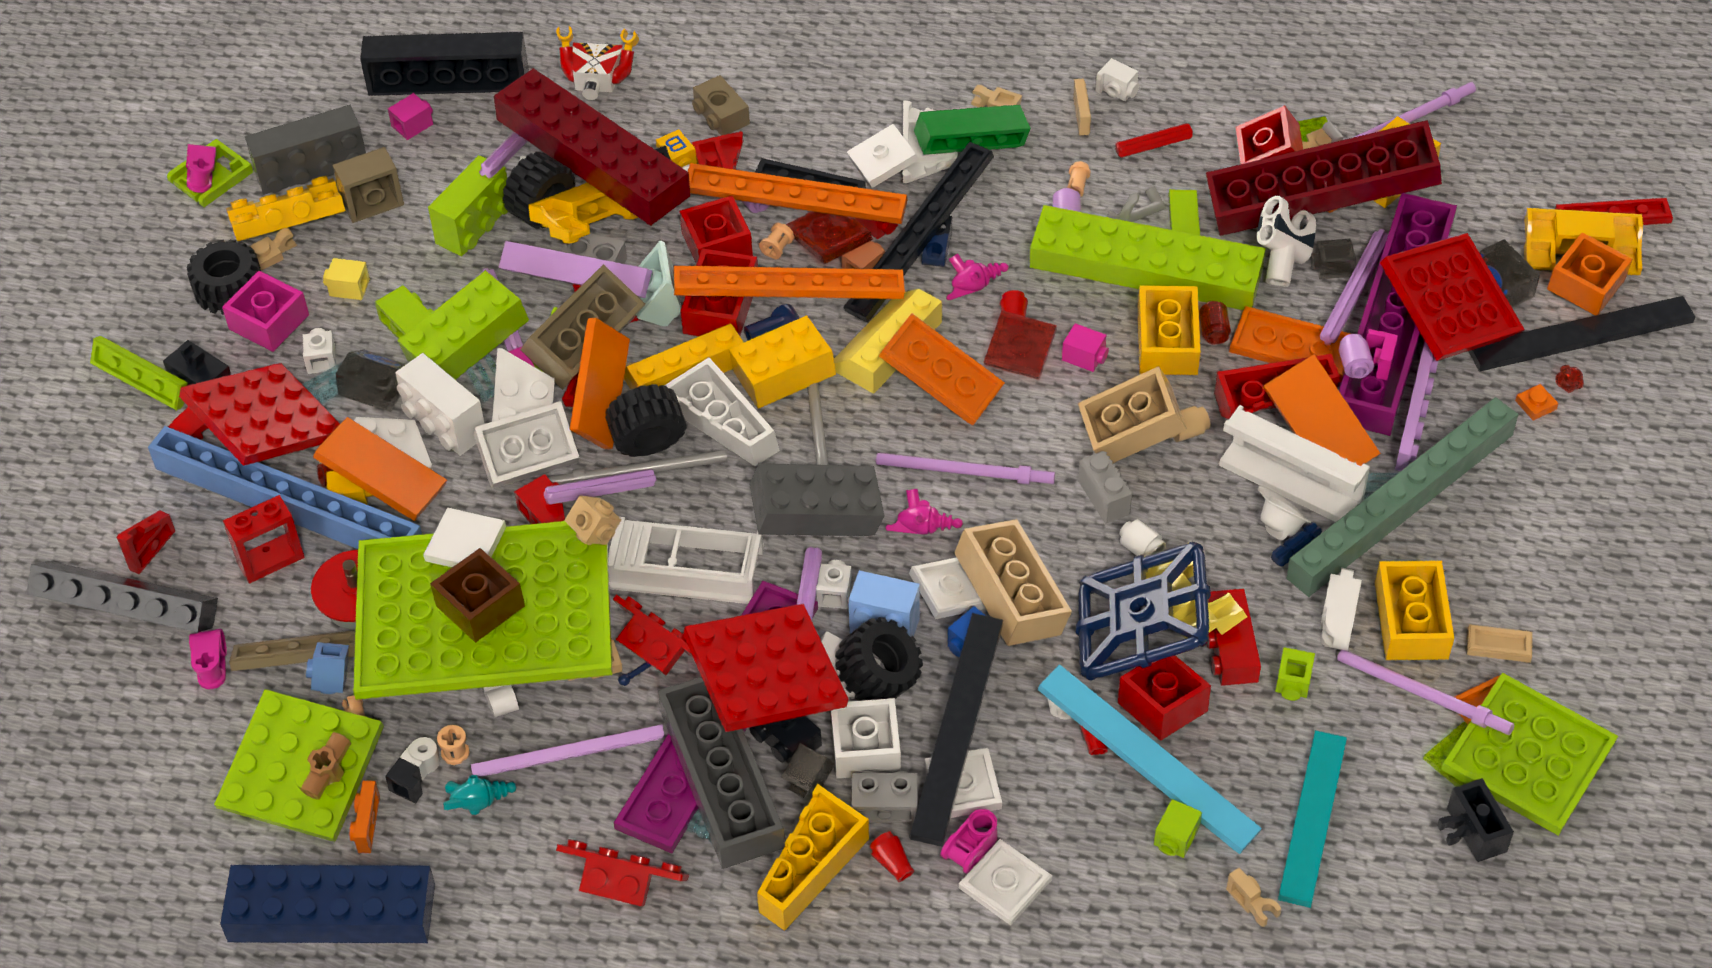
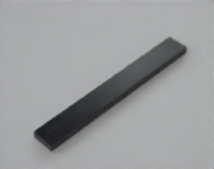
M969 142L873 269L903 270L904 276L994 158L993 152ZM850 298L843 308L845 312L869 323L886 299Z
M1679 296L1517 333L1501 341L1468 352L1478 371L1481 372L1694 323L1696 316L1685 298Z
M972 613L910 833V840L943 847L1002 631L1003 619Z

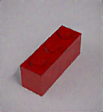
M1245 590L1211 591L1208 603L1230 593L1247 615V618L1223 635L1216 628L1209 632L1207 648L1213 649L1215 655L1211 657L1213 675H1219L1221 686L1258 683L1261 663Z

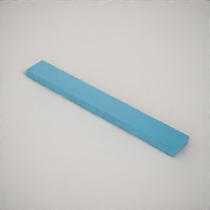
M1060 664L1039 685L1038 691L1169 798L1201 811V824L1234 851L1241 854L1262 829Z

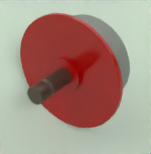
M358 550L342 552L328 559L317 570L311 583V595L317 609L329 617L336 625L356 630Z

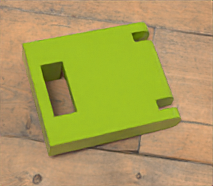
M218 139L206 145L216 147L212 187L204 193H197L187 187L186 160L167 174V179L170 183L174 184L196 202L199 201V204L203 207H206L253 173L251 163ZM224 156L231 161L229 162L231 171L218 163L217 160Z

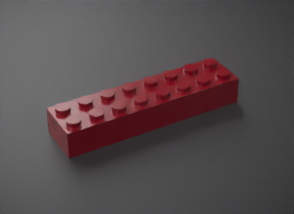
M531 69L494 95L496 118L499 122L550 157L570 168L573 173L650 226L690 197L688 171L536 69Z
M1428 120L1206 172L1220 236L1257 228L1265 203L1274 196H1280L1287 200L1291 220L1295 214L1302 210L1308 211L1313 215L1442 184L1441 165ZM1279 203L1274 206L1272 214L1277 211Z

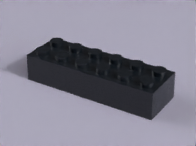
M523 32L363 36L360 61L368 96L411 95L412 93L418 95L500 92L529 72Z

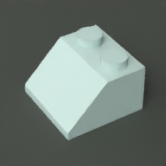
M659 241L638 266L652 270L646 297L640 298L645 303V306L637 314V318L664 327L668 326L680 314L681 303L679 295H674V267L665 242Z

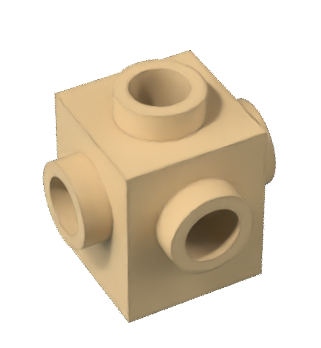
M580 495L564 521L577 533L576 537L581 542L587 545H607L622 520L613 512L614 507L601 498Z

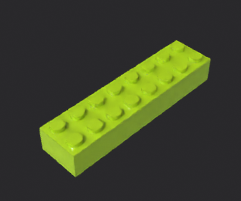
M1043 205L1030 246V268L1139 289L1140 285L1197 286L1198 301L1244 310L1245 306L1253 308L1263 270L1266 248Z

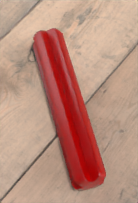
M1181 124L1117 142L1115 150L1120 158L1191 139L1193 130L1190 124Z

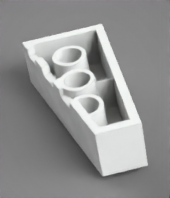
M709 357L664 385L674 390L687 422L755 467L758 463H762L780 451L773 428Z

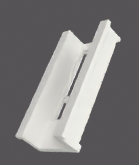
M1239 405L1231 418L1224 423L1223 431L1233 435V442L1221 457L1219 466L1260 486L1267 487L1334 522H1337L1364 501L1370 466L1364 463L1362 466H1359L1355 462L1348 461L1347 458L1344 459L1324 447L1248 411H1243L1244 407Z
M619 517L622 521L615 530L608 553L609 589L744 604L750 602L754 595L753 578L758 554L762 555L764 549L762 535H758V531L755 534L625 520V517ZM649 543L673 546L671 558L668 559L669 566L645 563ZM678 546L745 553L741 573L674 567L677 564Z

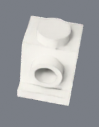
M1112 58L1097 73L1096 92L1099 94L1105 91L1111 97H1117L1126 101L1129 97H1135L1139 90L1138 71Z
M315 328L309 334H303V359L308 374L337 370L332 331ZM328 358V360L313 362V359Z
M831 560L828 564H820L818 584L816 586L818 607L848 609L852 580L851 566H847L841 560Z

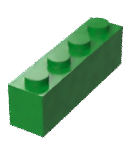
M1003 105L920 112L914 133L923 154L929 155L962 152L969 142L989 150L1024 146L1031 128L1020 105Z

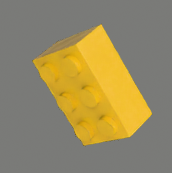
M1140 285L1138 298L1139 374L1159 366L1164 375H1198L1201 351L1197 286Z
M807 315L729 349L733 372L758 409L805 389L811 384L821 382L836 375L832 349Z
M1379 561L1375 578V590L1385 660L1449 659L1454 642V632L1442 561Z

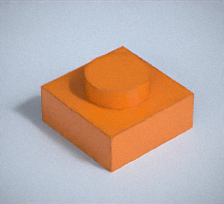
M1541 384L1517 394L1515 399L1517 404L1533 421L1557 410L1559 404Z

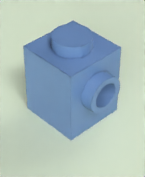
M317 642L313 659H308L306 678H312L311 690L320 691L323 694L343 693L347 679L349 645Z

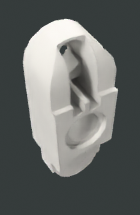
M1342 568L1340 575H1330L1320 629H1323L1321 644L1325 647L1348 651L1362 580L1353 578L1354 570Z

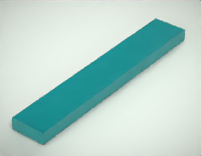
M1315 730L1278 896L1279 901L1311 908L1347 737Z

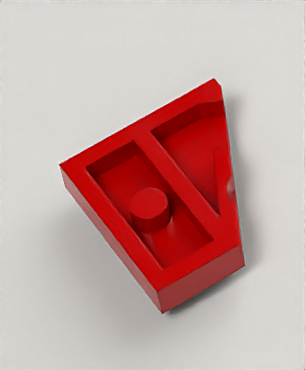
M740 131L691 142L696 149L697 164L736 170L744 142L743 132Z
M159 510L118 534L117 540L130 571L140 575L175 533L170 514Z

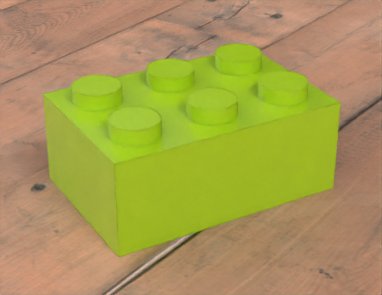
M480 155L428 206L435 244L461 257L469 249L472 250L477 245L478 239L485 232L492 230L495 222L502 214L505 215L509 212L505 209L502 199L504 196L503 189L506 186L507 180L506 167L503 166L492 178H488L486 175L481 176L479 173L482 169L481 164L487 158Z

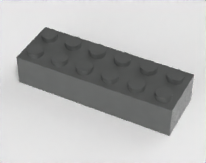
M702 677L658 690L660 712L722 869L784 849L783 825L743 729L725 732Z

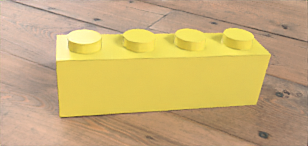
M921 289L905 292L904 299H891L834 358L836 373L874 394L896 371L894 367L879 357L881 351L911 313L935 330L942 323V301Z

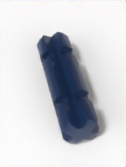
M1315 522L1308 523L1303 527L1304 530L1298 531L1283 543L1284 546H1279L1272 552V561L1279 567L1286 565L1290 560L1289 558L1322 533V529Z

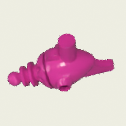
M955 254L949 258V261L957 274L952 280L953 290L946 296V299L953 300L982 290L989 284L990 278L994 280L996 275L999 277L1001 272H1006L1009 268L1008 264L1001 263L998 265V263H994L993 266L989 263L986 267L984 264L975 263L973 260L963 262L959 254Z
M918 489L906 490L909 508L898 514L896 523L887 525L885 528L887 531L927 535L934 533L938 528H941V531H944L946 527L948 530H951L952 526L957 529L961 528L963 521L960 518L953 520L952 515L947 517L946 513L940 515L938 510L930 506L927 500L920 501Z

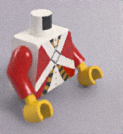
M569 26V34L566 37H562L560 35V27L557 28L558 40L562 42V47H559L561 69L567 79L574 82L575 90L583 91L582 95L584 98L595 100L599 92H612L616 84H620L630 75L634 58L632 47L636 46L639 42V37L635 30L630 40H626L628 36L627 30L623 29L621 31L620 37L625 43L623 50V45L573 42V47H570V42L573 39L571 27Z

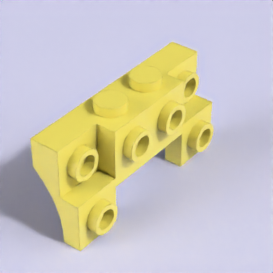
M1173 561L1149 568L1148 572H1146V579L1162 574ZM1193 561L1173 582L1172 591L1192 585L1188 579L1194 576ZM1230 593L1208 603L1209 632L1216 628L1223 635L1247 618L1243 609L1236 603ZM1195 600L1173 606L1174 618L1197 628Z

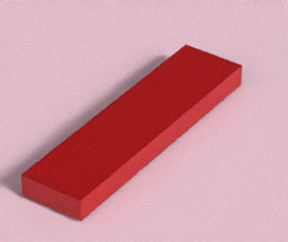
M1667 198L1556 204L1555 207L1556 210L1642 214L1643 225L1669 224L1673 221Z

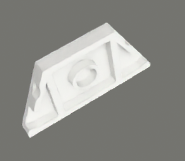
M903 101V137L914 150L919 160L903 169V183H909L948 169L958 158V152L923 154L914 133V128L919 113L924 111L913 108L910 101ZM926 108L924 111H935V110H932V109H930V108Z
M497 348L492 422L553 404L555 379L506 350Z
M356 417L354 419L355 422L433 470L415 420ZM319 462L320 467L329 468L326 465Z

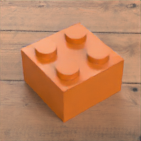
M1582 232L1553 268L1547 290L1595 316L1599 315L1624 283L1633 259Z

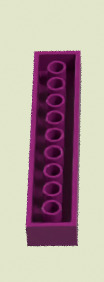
M1402 193L1380 262L1386 256L1448 239L1452 231L1457 205ZM1379 263L1357 334H1360L1365 340L1369 329L1398 335L1388 380L1376 378L1378 366L1374 365L1373 370L1364 378H1351L1344 374L1339 392L1365 430L1391 436L1421 333Z

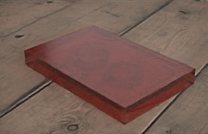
M812 211L787 224L793 231L794 239L823 264L873 240L871 231L853 217Z

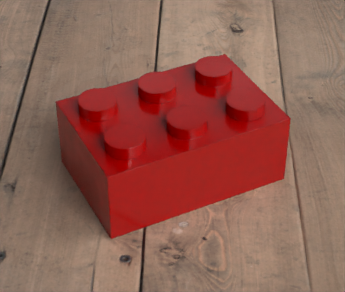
M702 248L696 266L758 267V260L756 256ZM685 296L680 311L683 334L701 336L732 324L739 336H741L753 297Z

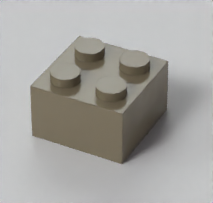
M385 147L333 164L338 190L352 223L404 205L397 169Z

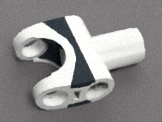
M1280 196L1271 197L1265 203L1258 224L1257 241L1262 246L1271 250L1265 282L1270 285L1288 287L1291 282L1294 262L1303 264L1311 257L1315 240L1316 219L1308 211L1302 210L1295 214L1292 221H1290L1288 202ZM1279 203L1277 211L1272 214L1274 206ZM1307 217L1306 225L1300 229L1301 221Z

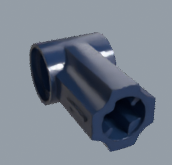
M784 304L777 307L770 317L745 326L744 333L747 341L800 317L792 305Z

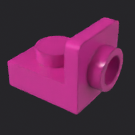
M1369 329L1366 341L1368 342L1371 354H1374V365L1378 366L1376 378L1388 380L1398 335Z

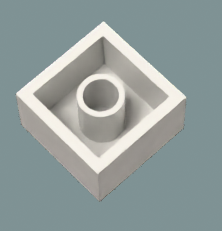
M895 698L848 702L845 708L831 710L836 779L851 778L852 773H862L864 771L876 773L901 771V752Z

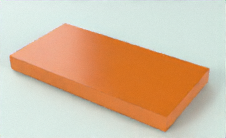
M1245 306L1229 352L1268 363L1307 358L1313 354L1315 356L1332 354L1340 375L1339 382H1342L1345 371L1339 353V346L1342 338L1351 333L1341 331L1335 343L1326 345L1320 339L1324 326Z
M912 313L879 354L880 358L971 425L975 424L1005 384V382Z
M588 318L570 430L603 449H613L614 441L605 418V412L609 408V404L622 393L630 339L598 318Z
M1315 354L1263 386L1294 434L1324 447L1344 459L1347 458L1348 461L1355 462L1359 466H1362L1363 463L1366 464L1381 454Z
M346 417L317 448L313 456L322 464L413 521L420 516L447 482V479L349 417Z

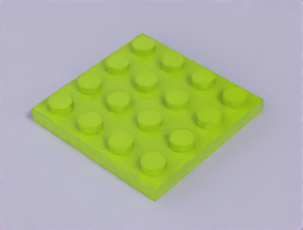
M1502 672L1481 706L1492 710L1493 715L1514 723L1513 732L1507 735L1488 726L1486 728L1480 727L1470 721L1444 761L1441 770L1465 784L1483 778L1497 802L1559 836L1616 743L1618 735Z
M264 689L214 805L217 809L335 842L343 827L384 725L379 720ZM333 732L338 733L351 742L341 761V768L344 774L339 782H333L325 788L319 800L313 799L300 790L310 773L311 766L307 759L312 750L321 749L326 745Z

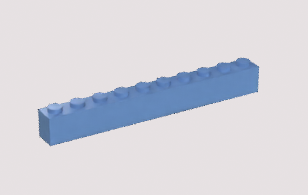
M166 426L163 427L148 446L155 469L250 507L280 495L293 517L294 524L358 549L359 540L422 535L420 525L256 462L243 466L230 451Z

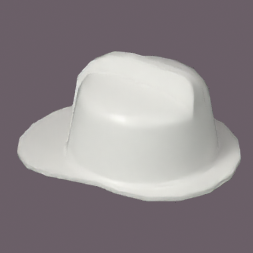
M1264 486L1258 487L1259 492L1265 498L1260 520L1265 524L1266 531L1270 535L1281 541L1287 536L1295 535L1306 521L1311 523L1294 505L1280 494Z

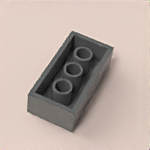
M351 104L245 136L253 169L263 195L279 192L294 185L305 184L317 177L331 176L334 174L333 164L366 153L360 125Z
M758 463L749 484L758 535L873 536L876 534L885 516L874 466Z

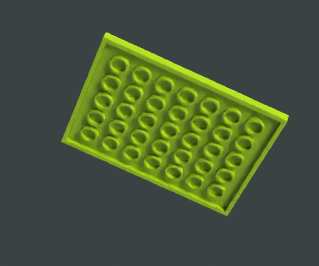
M565 521L506 527L491 558L520 583L525 607L475 643L436 607L430 583L452 567L425 561L423 554L434 533L359 540L353 688L355 699L613 675L608 543L607 545H587L581 542L576 537L577 533Z

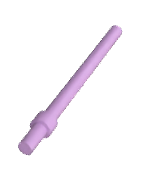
M1470 82L1457 89L1451 88L1444 91L1442 96L1414 108L1399 117L1410 123L1446 105L1450 107L1459 103L1461 98L1474 93L1476 87L1474 83ZM1393 119L1383 124H1380L1368 131H1365L1355 137L1379 132Z
M877 453L876 465L1017 480V483L1030 485V482L1054 484L1055 472L1032 470L1030 466L1019 465V468L885 453Z
M1341 650L1338 654V661L1471 719L1473 724L1483 728L1488 726L1507 735L1513 732L1514 723L1493 715V711L1481 705L1477 707L1349 651Z

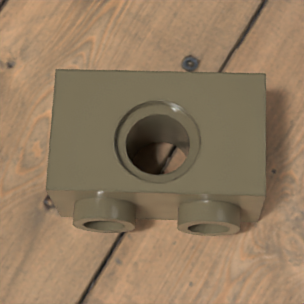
M721 75L693 87V108L698 115L702 114L706 118L711 130H717L722 136L750 124L749 106Z

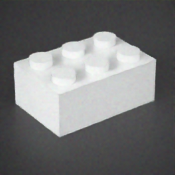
M424 353L395 372L398 382L397 391L401 395L403 403L401 408L410 419L415 417L427 434L431 435L434 433L446 450L450 451L452 449L459 456L477 444L473 434L474 428L485 424L481 403L477 397Z
M561 401L474 428L473 434L491 489L575 464L579 459Z

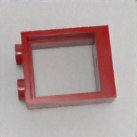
M280 495L223 520L236 562L249 584L305 558L293 517ZM284 526L286 534L246 552L245 542L277 527Z

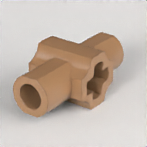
M333 732L325 746L318 750H312L307 759L311 766L310 773L300 788L304 794L319 800L328 785L341 780L344 774L341 768V761L351 745L349 739Z

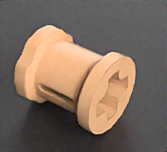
M778 222L772 226L770 235L759 243L761 252L776 260L782 256L783 248L787 244L792 243L795 238L790 227Z
M447 725L438 732L437 742L441 748V757L447 764L458 765L468 758L470 751L469 746L465 744L466 733L463 728L458 725ZM452 733H455V735H456V739H455V740H454V738H453V734H452Z

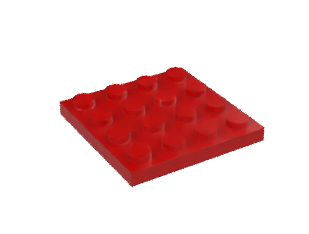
M1468 233L1389 255L1380 262L1436 361L1501 341L1525 330Z
M282 363L184 386L180 389L179 397L243 466L321 445L340 425Z
M804 603L689 625L684 628L683 635L725 732L847 707L849 700Z

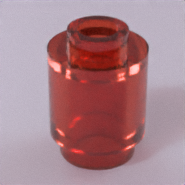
M1218 301L1207 302L1199 309L1202 335L1209 344H1222L1229 339V334L1231 333L1227 306Z

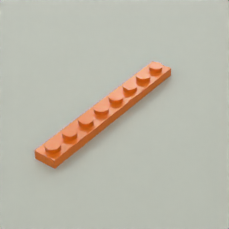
M690 163L688 169L690 193L719 198L732 195L734 200L902 224L908 201L906 194L693 163Z
M674 266L673 271L674 295L904 299L905 294L903 270Z

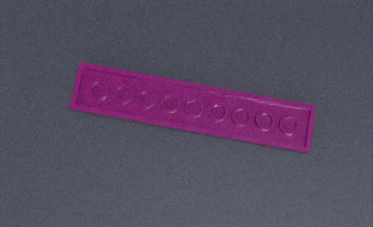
M762 580L742 615L797 605L798 594ZM815 601L812 618L818 610V601ZM669 733L615 819L614 829L664 851L673 853L699 809Z

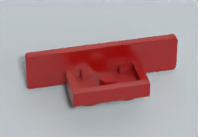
M617 594L614 596L613 601L633 616L616 638L621 645L665 676L684 652L693 658L683 633L676 628L671 632L664 628L665 621L652 612L648 616L641 612L642 606L631 597L627 596L624 600Z
M568 839L567 844H557L556 851L586 858L579 887L581 892L644 906L652 874L677 881H688L689 874L681 872L682 866L662 862V866L657 867L649 865L650 858L631 854L630 860L618 857L619 851L599 847V851L596 852L587 849L588 843Z

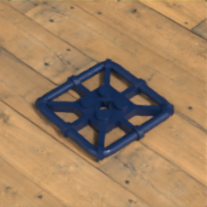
M1192 541L1188 544L1145 557L1141 554L1135 556L1133 561L1084 576L1079 581V621L1076 623L1075 629L1076 634L1079 636L1081 675L1087 680L1092 681L1096 678H1102L1138 666L1146 668L1151 666L1152 662L1191 651L1199 646L1204 647L1209 641L1207 637L1210 628L1208 599L1211 596L1210 586L1207 585L1206 560L1203 546L1197 542ZM1173 561L1162 574L1146 579V572H1148L1149 568ZM1193 561L1194 585L1172 591L1173 582ZM1134 573V583L1116 589L1103 584ZM1096 593L1109 599L1110 611L1091 616V594ZM1195 600L1197 628L1174 618L1173 606ZM1145 605L1146 607L1140 611L1141 606ZM1110 626V634L1092 653L1091 636L1094 634V631ZM1171 629L1187 637L1186 639L1149 650V634ZM1136 639L1137 654L1104 663L1121 643Z

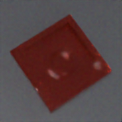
M1001 310L984 359V365L1039 380L1057 331V325Z

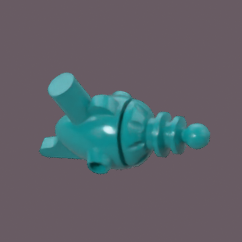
M477 775L469 776L468 780L462 785L449 781L445 786V790L451 796L449 801L443 803L444 810L463 808L469 810L470 814L477 815L480 813V810L489 807L493 803L494 798L500 800L502 796L506 797L508 792H515L516 784L514 782L506 784L504 781L500 783L493 781L491 784L490 781L478 778Z

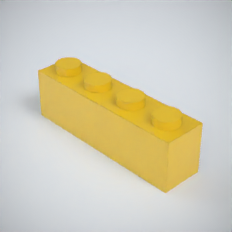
M728 324L641 361L627 363L624 380L630 390L651 384H657L658 386L666 385L708 357L725 373L733 369L729 349L744 342L733 325Z
M817 784L812 792L810 802L804 807L799 816V822L794 831L786 839L783 851L779 858H776L757 892L759 913L785 931L869 840V819Z

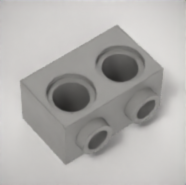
M594 233L579 238L578 242L565 243L560 251L625 264L627 260L625 241Z

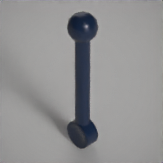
M645 662L630 673L621 674L618 678L619 684L622 686L628 685L630 679L648 669L651 665Z

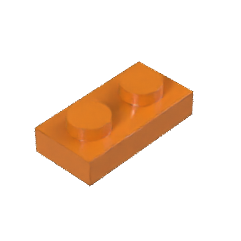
M362 781L361 793H356L354 809L357 817L356 822L352 821L350 824L349 835L350 841L355 842L358 853H371L380 801L376 781Z

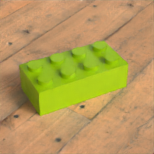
M485 270L397 341L407 361L410 362L424 353L456 380L527 323L529 318L521 299Z

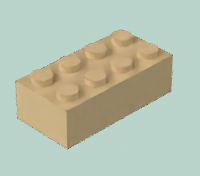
M1018 519L965 528L956 547L955 555L990 617L1003 619L1001 636L1006 645L1011 646L1060 636L1072 610Z

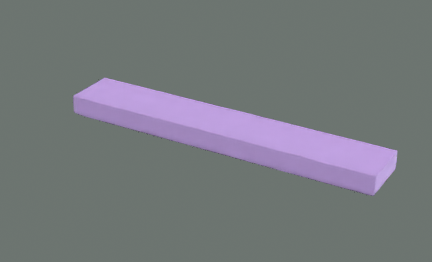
M505 241L499 268L502 270L580 286L604 264L640 298L646 297L652 270L509 241Z
M657 725L471 764L472 774L477 775L479 778L660 740L664 737L663 726Z

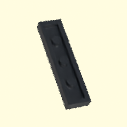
M761 158L755 173L866 189L865 181L764 158Z

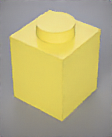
M338 258L332 259L329 269H326L323 275V283L327 286L329 296L356 300L363 299L370 280L366 262Z

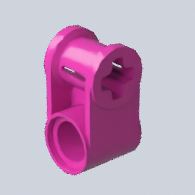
M188 144L186 184L191 191L204 193L212 187L216 147Z
M215 629L190 634L191 665L197 673L199 685L205 689L220 687L226 679L225 656L227 655V647L223 630Z
M979 809L971 813L961 827L945 842L941 850V857L945 860L951 859L963 867L965 874H968L997 841L996 816L987 809ZM978 828L989 829L987 832H978L976 830Z

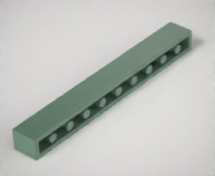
M1498 398L1492 399L1293 555L1289 560L1286 579L1306 596L1310 597L1329 582L1331 574L1338 575L1342 568L1348 567L1513 436L1519 414Z

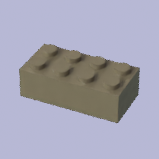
M603 264L527 339L520 350L544 373L555 379L554 382L563 390L579 374L588 318H598L613 329L621 332L645 306V303Z

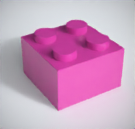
M258 271L222 307L229 330L272 352L309 316L303 292L261 271Z

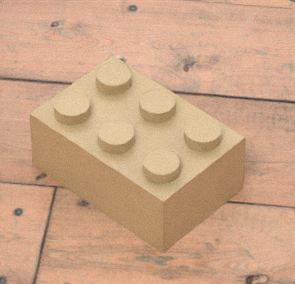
M1159 366L1078 403L1094 452H1107V456H1110V460L1113 463L1187 430L1172 386Z

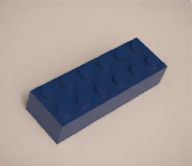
M230 865L220 925L227 942L428 943L435 881L431 867L421 865Z

